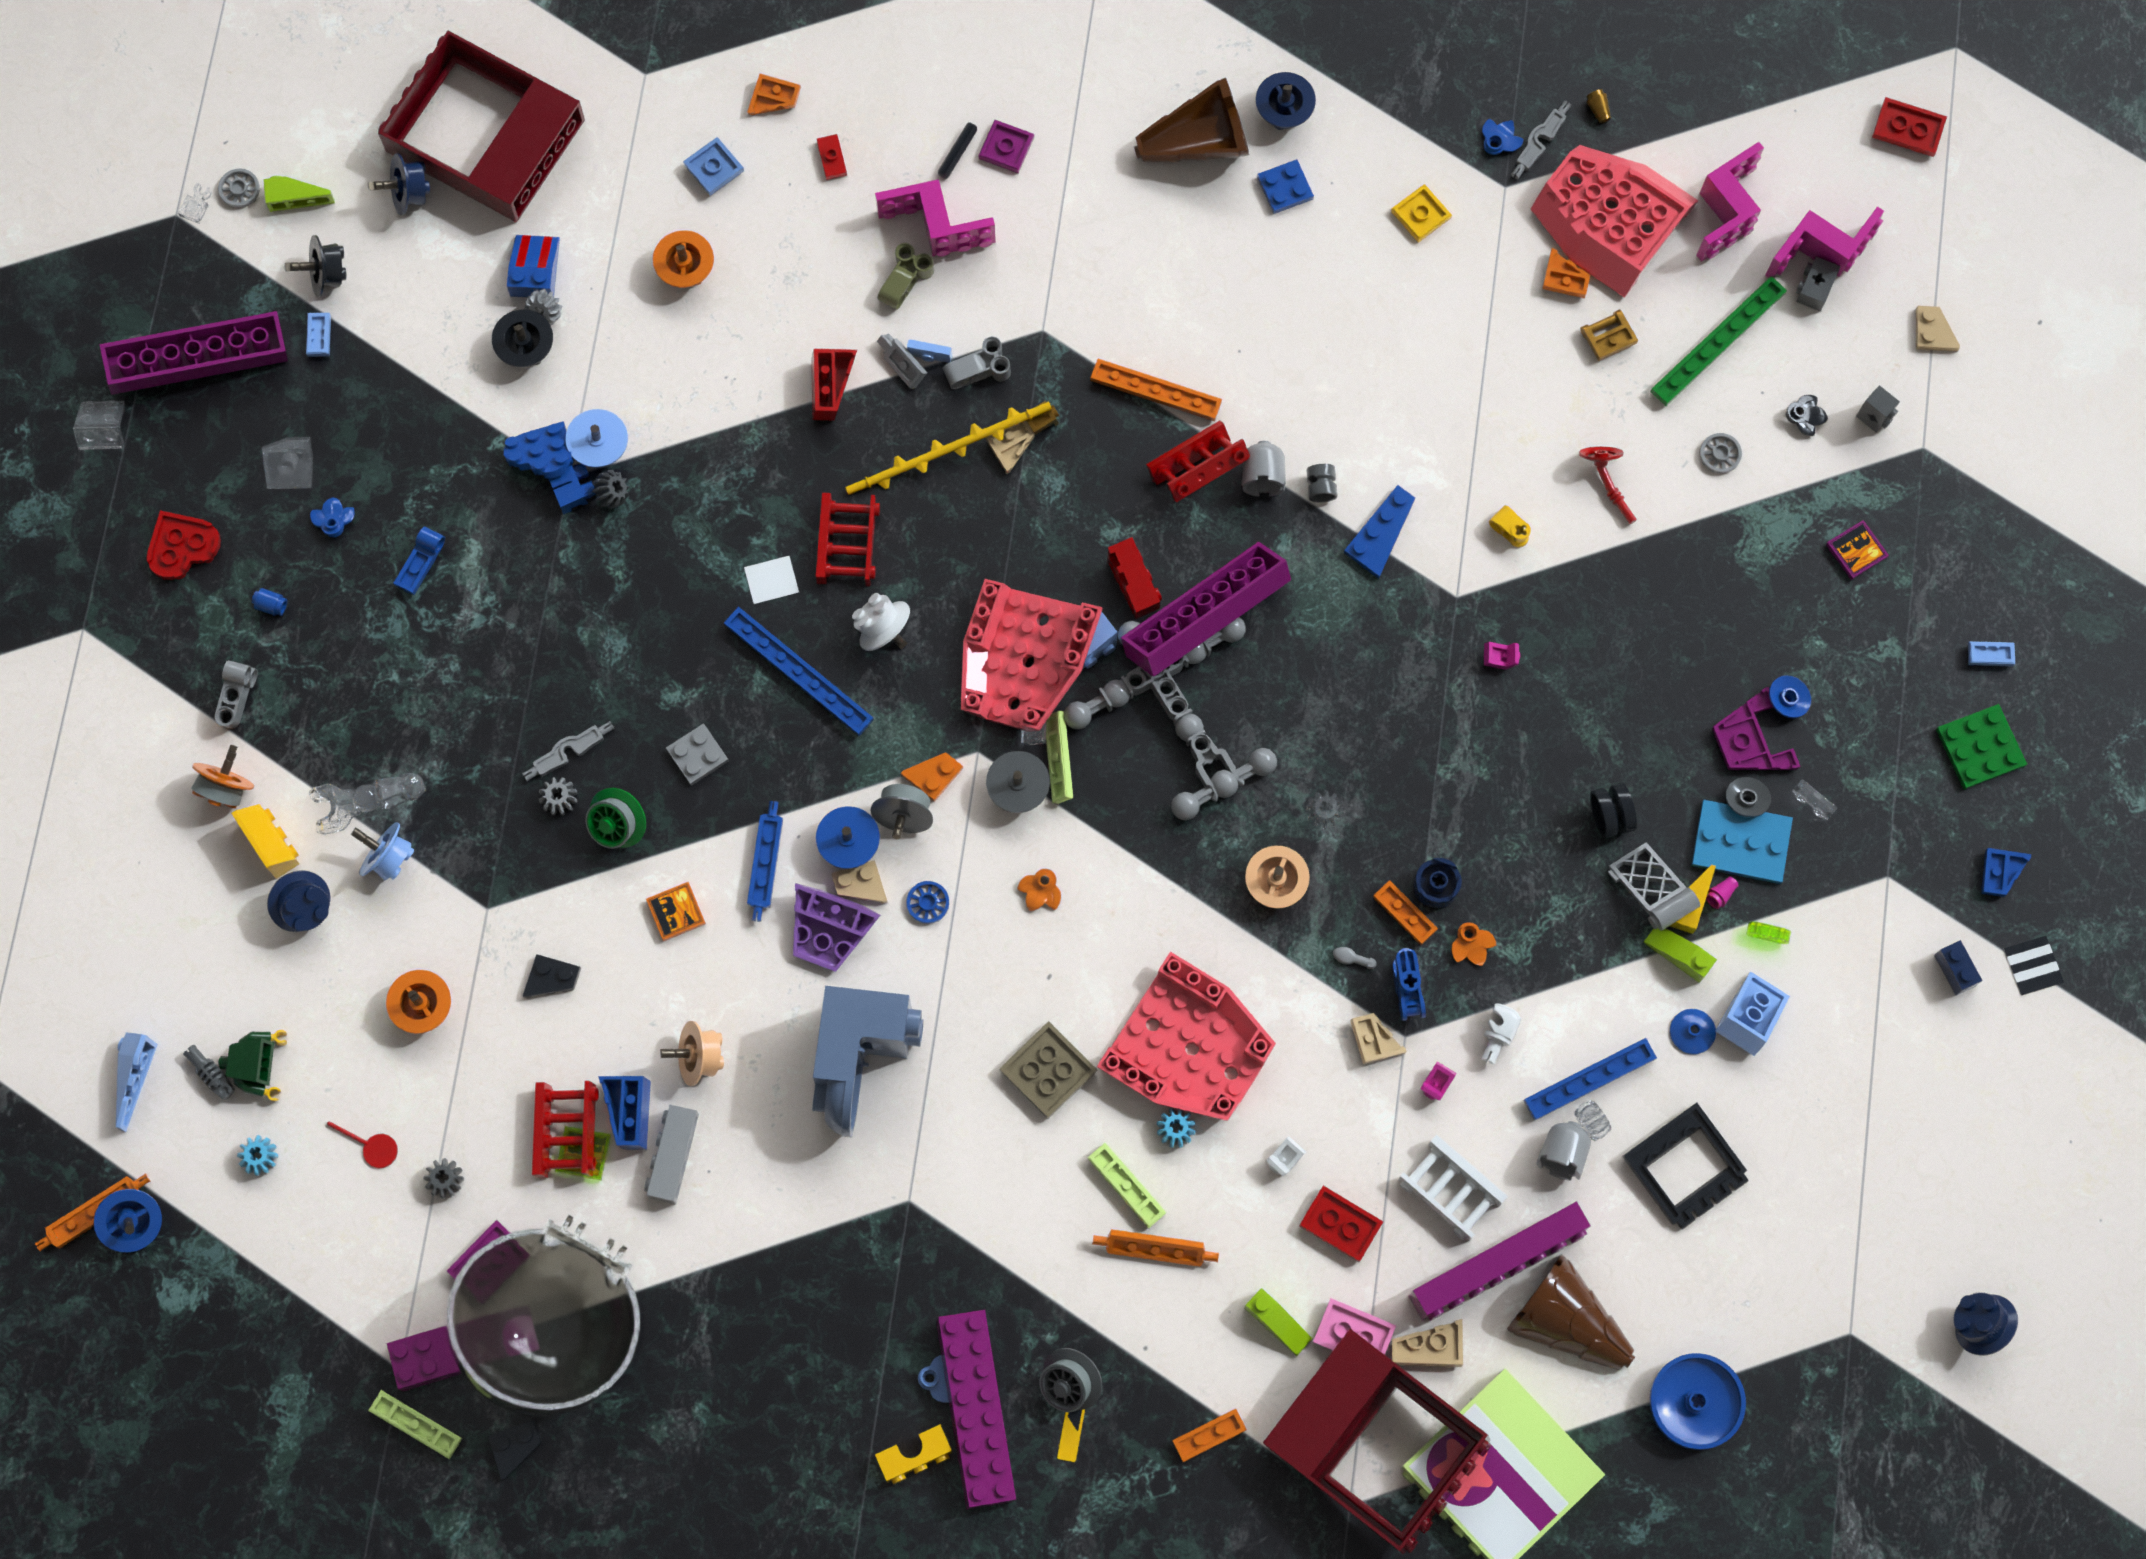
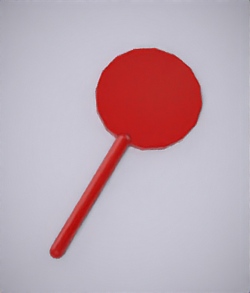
M330 1121L327 1122V1125L362 1143L364 1145L363 1156L372 1167L385 1168L395 1161L398 1154V1146L389 1135L375 1134L366 1141Z

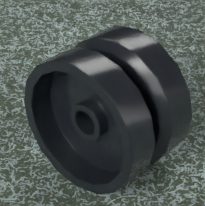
M1624 783L1611 785L1609 791L1599 788L1590 792L1593 817L1602 838L1606 839L1616 836L1618 829L1624 834L1637 829L1634 803Z

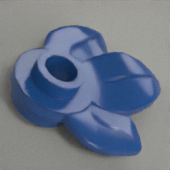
M1488 119L1483 125L1482 133L1485 137L1483 146L1485 151L1491 155H1498L1503 151H1516L1523 144L1524 139L1514 136V122L1512 120L1496 125L1493 120ZM1495 143L1498 147H1492L1490 144Z
M332 497L325 501L322 510H312L310 518L314 526L322 528L324 534L329 537H337L342 534L344 525L353 520L355 511L353 507L343 508L340 500Z

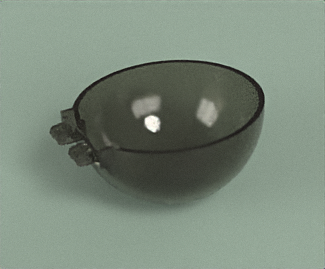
M568 1215L561 1227L549 1219L544 1229L516 1231L503 1235L483 1246L462 1267L449 1296L446 1329L449 1346L459 1370L467 1382L481 1396L494 1405L517 1414L538 1417L555 1416L581 1409L594 1402L619 1380L632 1360L637 1347L640 1332V1311L634 1289L627 1277L632 1265L621 1261L628 1248L623 1245L620 1247L617 1255L613 1257L608 1252L613 1248L615 1240L610 1238L603 1250L580 1238L586 1227V1224L583 1222L578 1225L574 1234L567 1231L573 1222V1217Z

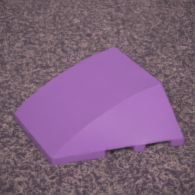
M795 883L793 956L836 972L881 915L863 905L826 891Z

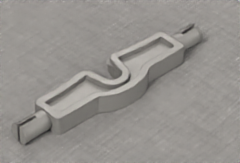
M1563 101L1558 110L1553 109L1545 122L1532 130L1527 140V147L1517 159V167L1511 173L1513 178L1515 176V179H1519L1524 170L1529 171L1545 152L1546 148L1538 141V138L1550 142L1553 141L1566 119L1565 114L1571 107L1570 103L1567 104V101Z
M610 721L599 728L594 725L577 736H568L561 739L554 745L551 752L533 762V768L522 773L526 781L538 774L543 777L567 765L568 759L565 754L567 748H571L577 756H582L593 746L604 740L603 735L614 729Z

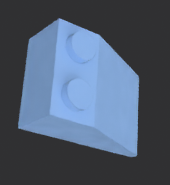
M1750 972L1715 1031L1755 1056L1767 1042L1790 996Z

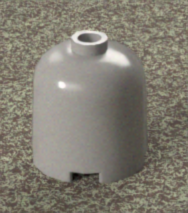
M1259 441L1258 444L1247 448L1250 457L1242 465L1241 485L1243 486V492L1253 496H1259V492H1269V496L1279 495L1284 492L1286 484L1285 456L1282 450L1269 441Z
M1573 1121L1555 1124L1549 1130L1536 1164L1540 1169L1543 1166L1550 1169L1549 1174L1554 1177L1571 1181L1572 1176L1579 1180L1591 1146V1139L1588 1133L1581 1128L1582 1126L1579 1123Z

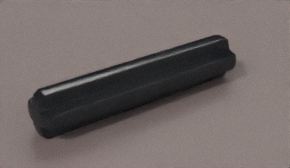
M968 122L938 170L940 177L944 179L949 178L977 132L975 124Z

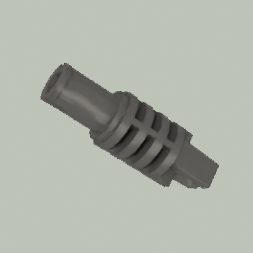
M196 1045L190 1046L188 1048L189 1052L186 1050L183 1055L195 1066L196 1074L223 1100L230 1098L236 1090L228 1077L212 1059H206L197 1049Z

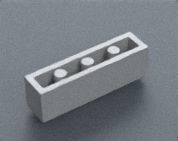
M669 1105V1109L664 1111L662 1117V1124H665L663 1133L659 1132L656 1140V1146H659L657 1155H653L650 1169H653L651 1178H647L644 1188L648 1198L672 1204L677 1203L699 1117L697 1110Z

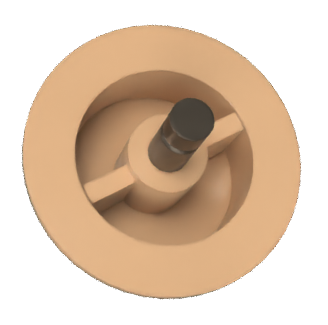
M1270 846L1258 851L1249 861L1245 874L1246 885L1250 894L1259 903L1270 908H1285L1298 902L1306 893L1310 877L1307 864L1300 854L1284 846Z

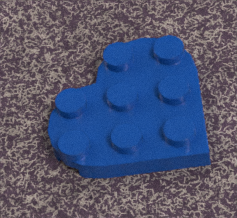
M564 421L507 438L505 440L504 457L510 467H519L522 471L531 469L534 475H544L546 479L564 474L566 472L565 468L570 463L573 464L574 459L566 446L567 430Z

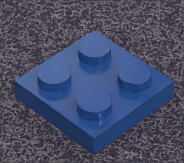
M1297 159L1257 174L1273 214L1314 199L1312 190Z

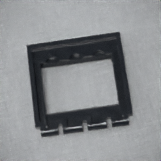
M1698 1103L1693 1104L1622 1156L1672 1225L1677 1223L1682 1230L1695 1221V1217L1691 1213L1692 1211L1697 1217H1700L1714 1207L1709 1198H1712L1718 1204L1732 1194L1728 1187L1729 1184L1736 1191L1749 1181L1744 1174L1747 1169ZM1700 1129L1728 1167L1674 1205L1647 1167Z

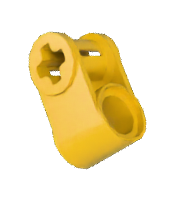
M1504 505L1489 520V525L1492 529L1502 535L1513 546L1523 547L1528 543L1531 533L1529 524L1521 519L1509 506Z

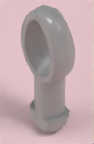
M1338 947L1333 951L1334 958L1345 965L1356 963L1367 967V969H1374L1377 965L1375 959L1357 955L1348 947Z

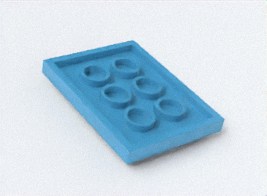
M1703 800L1691 866L1708 869L1711 865L1716 866L1715 871L1781 884L1783 882L1793 817L1768 812L1758 817H1744L1735 813L1728 804Z

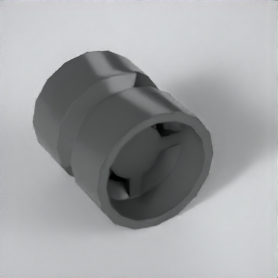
M1331 464L1309 466L1306 470L1307 482L1311 484L1308 486L1309 500L1318 503L1335 500L1337 498V485L1333 482L1336 480L1335 466Z

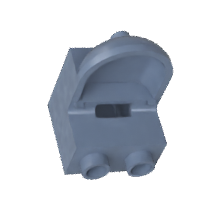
M825 985L813 1072L815 1090L812 1111L825 1112V1123L835 1133L843 1137H852L858 1109L863 1067H869V1063H866L864 1058L871 1054L907 1059L909 1046H921L924 1023L922 1010L912 1009L909 995Z

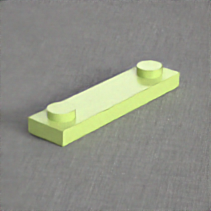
M1064 711L1052 713L1045 722L1052 803L1055 804L1073 798Z
M1106 1143L1087 1158L1148 1229L1166 1214L1165 1210Z
M382 1390L368 1410L448 1459L451 1458L462 1440L458 1435Z

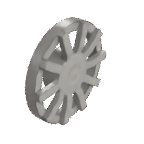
M239 168L230 170L223 175L218 185L220 197L227 205L233 208H244L256 201L260 185L258 179L251 171ZM238 173L244 174L242 179L238 178ZM234 175L235 179L230 181L228 178ZM247 176L252 177L250 181L245 182ZM255 182L256 187H248ZM224 183L230 184L229 187H223ZM223 191H231V193L224 197ZM248 191H255L253 195L248 193ZM234 195L233 201H229L228 199ZM245 195L249 198L246 201L244 200ZM238 197L241 198V202H240V203H236L237 200H238Z
M1716 433L1705 439L1700 449V457L1703 465L1713 473L1724 474L1738 466L1742 457V449L1739 442L1731 435ZM1718 438H1725L1724 443H1719ZM1712 439H1715V447L1709 443ZM1728 440L1731 441L1734 445L1731 446V447H1728V446H1727ZM1707 445L1712 451H1704L1705 446ZM1736 448L1738 454H1731V450ZM1705 455H1712V457L1706 460ZM1729 457L1737 458L1735 464L1729 459ZM1715 460L1714 466L1710 465L1709 462ZM1725 461H1726L1729 465H1731V467L1726 468V466H1725ZM1719 462L1721 463L1722 469L1716 468Z

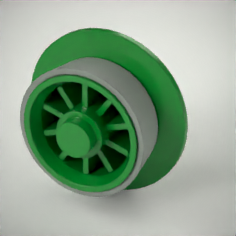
M619 788L603 789L593 797L590 808L586 813L585 821L590 836L599 845L611 849L618 847L627 848L637 844L642 839L646 830V817L636 798Z

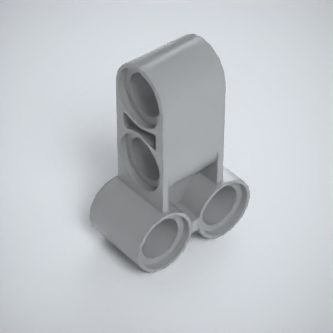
M991 336L986 338L982 344L983 350L954 360L943 367L951 389H958L990 376L1000 382L1006 381L1010 377V362L1008 358L1002 356V344L997 337ZM990 347L998 348L995 352L987 351ZM998 366L1006 367L1004 371L995 370Z
M230 660L225 663L222 672L224 683L215 712V721L218 725L228 729L236 728L239 725L249 689L255 685L258 671L256 668ZM236 690L238 697L235 701H231L230 694ZM230 712L232 719L230 722L225 723L224 716Z

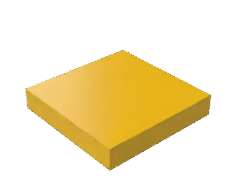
M1425 184L1391 208V213L1418 243L1452 218V214Z

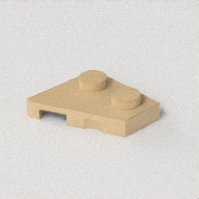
M1917 306L1916 349L1958 352L1960 344L1941 308L1936 306Z

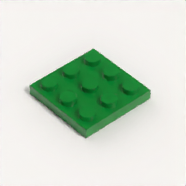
M1999 704L1944 724L1936 729L1964 790L2021 769L2027 765Z

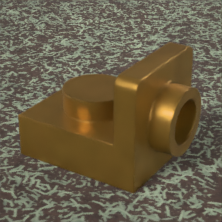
M1051 405L1052 410L1033 417L1032 420H1026L1035 435L1053 423L1055 426L1059 424L1056 419L1059 417V414L1053 405Z

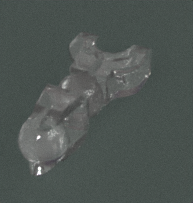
M405 773L400 777L377 779L374 781L373 786L361 785L355 791L352 789L342 790L330 783L312 788L309 791L311 800L316 803L330 802L331 811L328 816L317 820L316 831L323 835L343 831L355 816L361 815V812L371 813L379 806L390 809L407 801H415L426 791V786L418 774Z

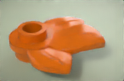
M1041 869L1035 875H1027L1019 882L1017 889L1027 893L1026 905L1029 911L1039 909L1045 903L1053 910H1056L1061 901V891L1056 886V875L1050 869ZM1042 876L1049 878L1048 884H1042Z
M1464 923L1459 927L1457 932L1458 938L1452 944V955L1456 962H1460L1467 957L1473 964L1483 966L1487 956L1486 949L1496 946L1495 938L1489 931L1479 930L1478 926L1474 923ZM1470 931L1473 936L1467 938L1464 933Z

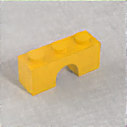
M941 1425L918 1434L922 1441V1451L914 1458L904 1457L897 1445L875 1454L887 1483L890 1481L893 1484L899 1483L906 1479L905 1474L912 1471L918 1474L928 1469L927 1464L933 1461L939 1464L950 1458L948 1454L953 1452Z

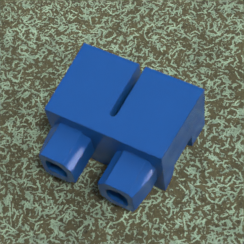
M570 463L565 468L566 472L555 478H549L563 515L571 512V508L580 504H588L586 499L596 495L592 492L595 489L592 481L582 485L578 481L589 476L585 465L577 464L572 466Z

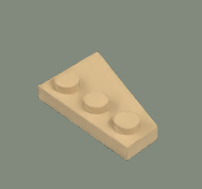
M1462 1319L1450 1324L1439 1325L1423 1332H1415L1392 1339L1391 1360L1397 1365L1462 1367Z

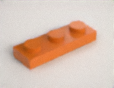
M1390 880L1373 895V898L1420 945L1426 942L1438 930Z
M1234 1409L1172 1440L1182 1462H1185L1245 1432L1247 1429L1237 1409Z

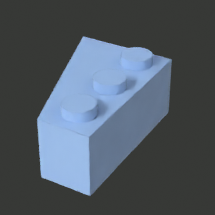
M1102 612L1083 668L1086 667L1088 669L1097 663L1099 657L1103 654L1107 656L1116 649L1117 631Z

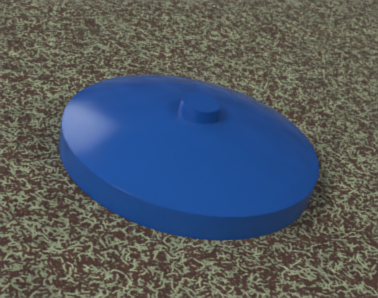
M1692 1353L1671 1360L1658 1372L1650 1390V1410L1657 1427L1670 1441L1687 1449L1705 1450L1723 1444L1737 1432L1745 1415L1746 1398L1739 1377L1725 1362L1711 1355Z

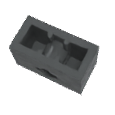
M1817 256L1813 263L1808 262L1804 271V275L1807 276L1805 282L1800 281L1796 293L1799 294L1796 302L1821 312L1840 266Z
M1879 385L1865 400L1856 417L1877 433L1881 427L1886 429L1892 422L1893 417L1898 413L1896 407L1900 401Z

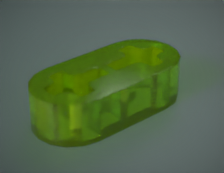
M1749 922L1746 934L1750 937L1769 942L1789 944L1791 931L1765 923Z

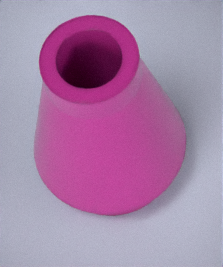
M1728 877L1708 890L1707 902L1715 909L1724 907L1735 889L1739 886L1738 882L1733 877Z

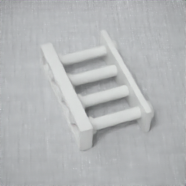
M1436 1135L1429 1143L1431 1153L1410 1177L1402 1173L1398 1180L1401 1181L1400 1186L1406 1192H1413L1454 1228L1453 1232L1460 1239L1464 1240L1466 1238L1470 1241L1475 1235L1470 1231L1473 1225L1491 1205L1497 1204L1500 1206L1508 1196ZM1438 1158H1444L1449 1163V1168L1426 1193L1416 1183ZM1461 1173L1467 1178L1465 1180L1466 1184L1444 1208L1434 1198L1455 1174ZM1478 1188L1485 1194L1483 1196L1484 1199L1462 1224L1452 1213L1473 1189L1476 1190Z

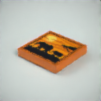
M689 882L646 899L663 942L706 924Z

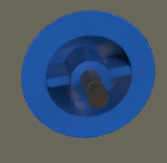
M123 1189L108 1195L99 1204L94 1215V1229L97 1237L105 1246L118 1252H134L146 1247L156 1238L162 1224V1214L157 1202L149 1194L136 1189Z

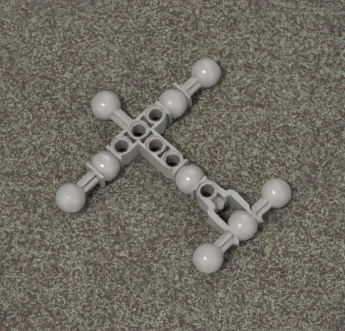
M1240 617L1181 657L1178 664H1171L1161 671L1159 675L1153 677L1141 667H1137L1130 671L1126 677L1122 676L1121 680H1111L1105 684L1103 689L1099 688V696L1087 703L1072 702L1064 710L1066 724L1070 728L1078 730L1085 728L1090 723L1092 715L1106 707L1111 712L1112 707L1124 706L1129 698H1133V695L1137 696L1152 689L1168 717L1173 720L1177 735L1186 741L1187 747H1191L1192 756L1196 761L1195 773L1205 787L1194 794L1182 792L1173 798L1171 802L1172 812L1181 820L1194 818L1200 810V805L1211 799L1217 802L1218 797H1231L1236 793L1238 785L1244 786V780L1254 774L1260 776L1270 775L1277 767L1276 755L1270 749L1259 748L1251 753L1249 763L1236 769L1226 750L1218 749L1212 740L1205 735L1206 732L1203 730L1202 720L1192 714L1191 708L1188 709L1187 700L1172 678L1184 666L1187 668L1189 664L1200 663L1205 659L1206 655L1210 656L1211 647L1220 642L1227 641L1233 643L1239 641L1246 632L1245 623ZM1135 621L1125 622L1118 630L1119 642L1122 644L1121 637L1140 623ZM1138 679L1141 681V685L1137 687L1132 686L1130 681ZM1162 687H1169L1172 689V692L1164 694L1160 689ZM1180 705L1184 710L1176 713L1172 710V707ZM1201 742L1207 748L1205 750H1198L1195 745ZM1214 760H1220L1226 770L1217 771L1210 780L1203 767L1206 764H1212Z

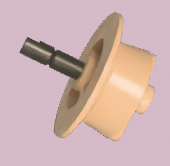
M688 1021L682 1029L679 1048L660 1049L661 1058H678L684 1082L688 1086H695L699 1082L701 1075L713 1077L718 1070L723 1069L724 1058L721 1056L720 1047L722 1045V1034L716 1033L714 1030L701 1031L697 1022Z

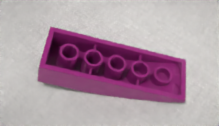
M528 1305L464 1320L386 1343L397 1388L402 1392L540 1351Z

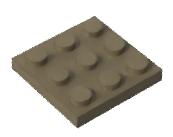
M1049 1021L999 1069L1047 1119L1097 1072V1069Z

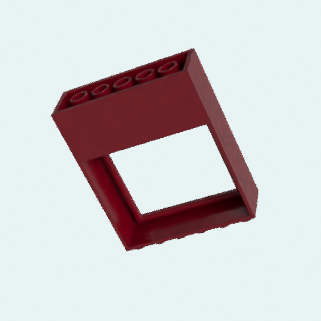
M448 30L444 36L439 38L433 53L428 54L422 69L415 73L411 85L404 89L402 98L398 104L392 107L390 116L381 123L378 135L387 153L391 155L400 154L406 163L424 162L426 174L517 223L584 123L585 118L579 100ZM456 63L521 98L469 176L403 141Z
M1350 1328L1263 1441V1444L1404 1555L1406 1552L1411 1553L1417 1546L1418 1541L1416 1538L1421 1532L1425 1534L1433 1524L1431 1519L1435 1513L1440 1515L1448 1504L1445 1500L1450 1493L1454 1496L1462 1486L1460 1480L1465 1474L1469 1476L1477 1466L1475 1460L1479 1455L1484 1457L1491 1447L1489 1443L1491 1439L1487 1433ZM1397 1388L1468 1443L1402 1532L1331 1477V1474Z

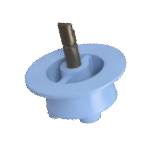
M398 822L392 824L378 841L367 836L356 827L350 835L371 849L360 868L359 874L361 876H365L373 870L383 880L389 878L394 880L401 871L399 866L403 860L407 861L414 852V849L411 848V843L397 836L400 828Z

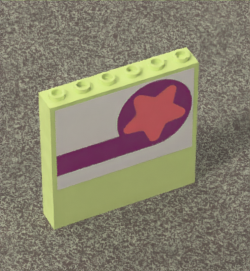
M1504 1369L1459 1411V1413L1489 1435L1491 1447L1484 1457L1479 1455L1475 1460L1477 1466L1469 1476L1465 1474L1460 1480L1462 1486L1454 1496L1450 1493L1445 1500L1448 1504L1439 1516L1444 1520L1448 1518L1451 1521L1453 1531L1460 1538L1464 1536L1470 1542L1468 1547L1477 1556L1481 1554L1485 1559H1519L1605 1474L1520 1383ZM1444 1426L1401 1467L1404 1471L1402 1473L1403 1477L1410 1484L1414 1482L1420 1488L1419 1494L1426 1500L1468 1443L1447 1426Z

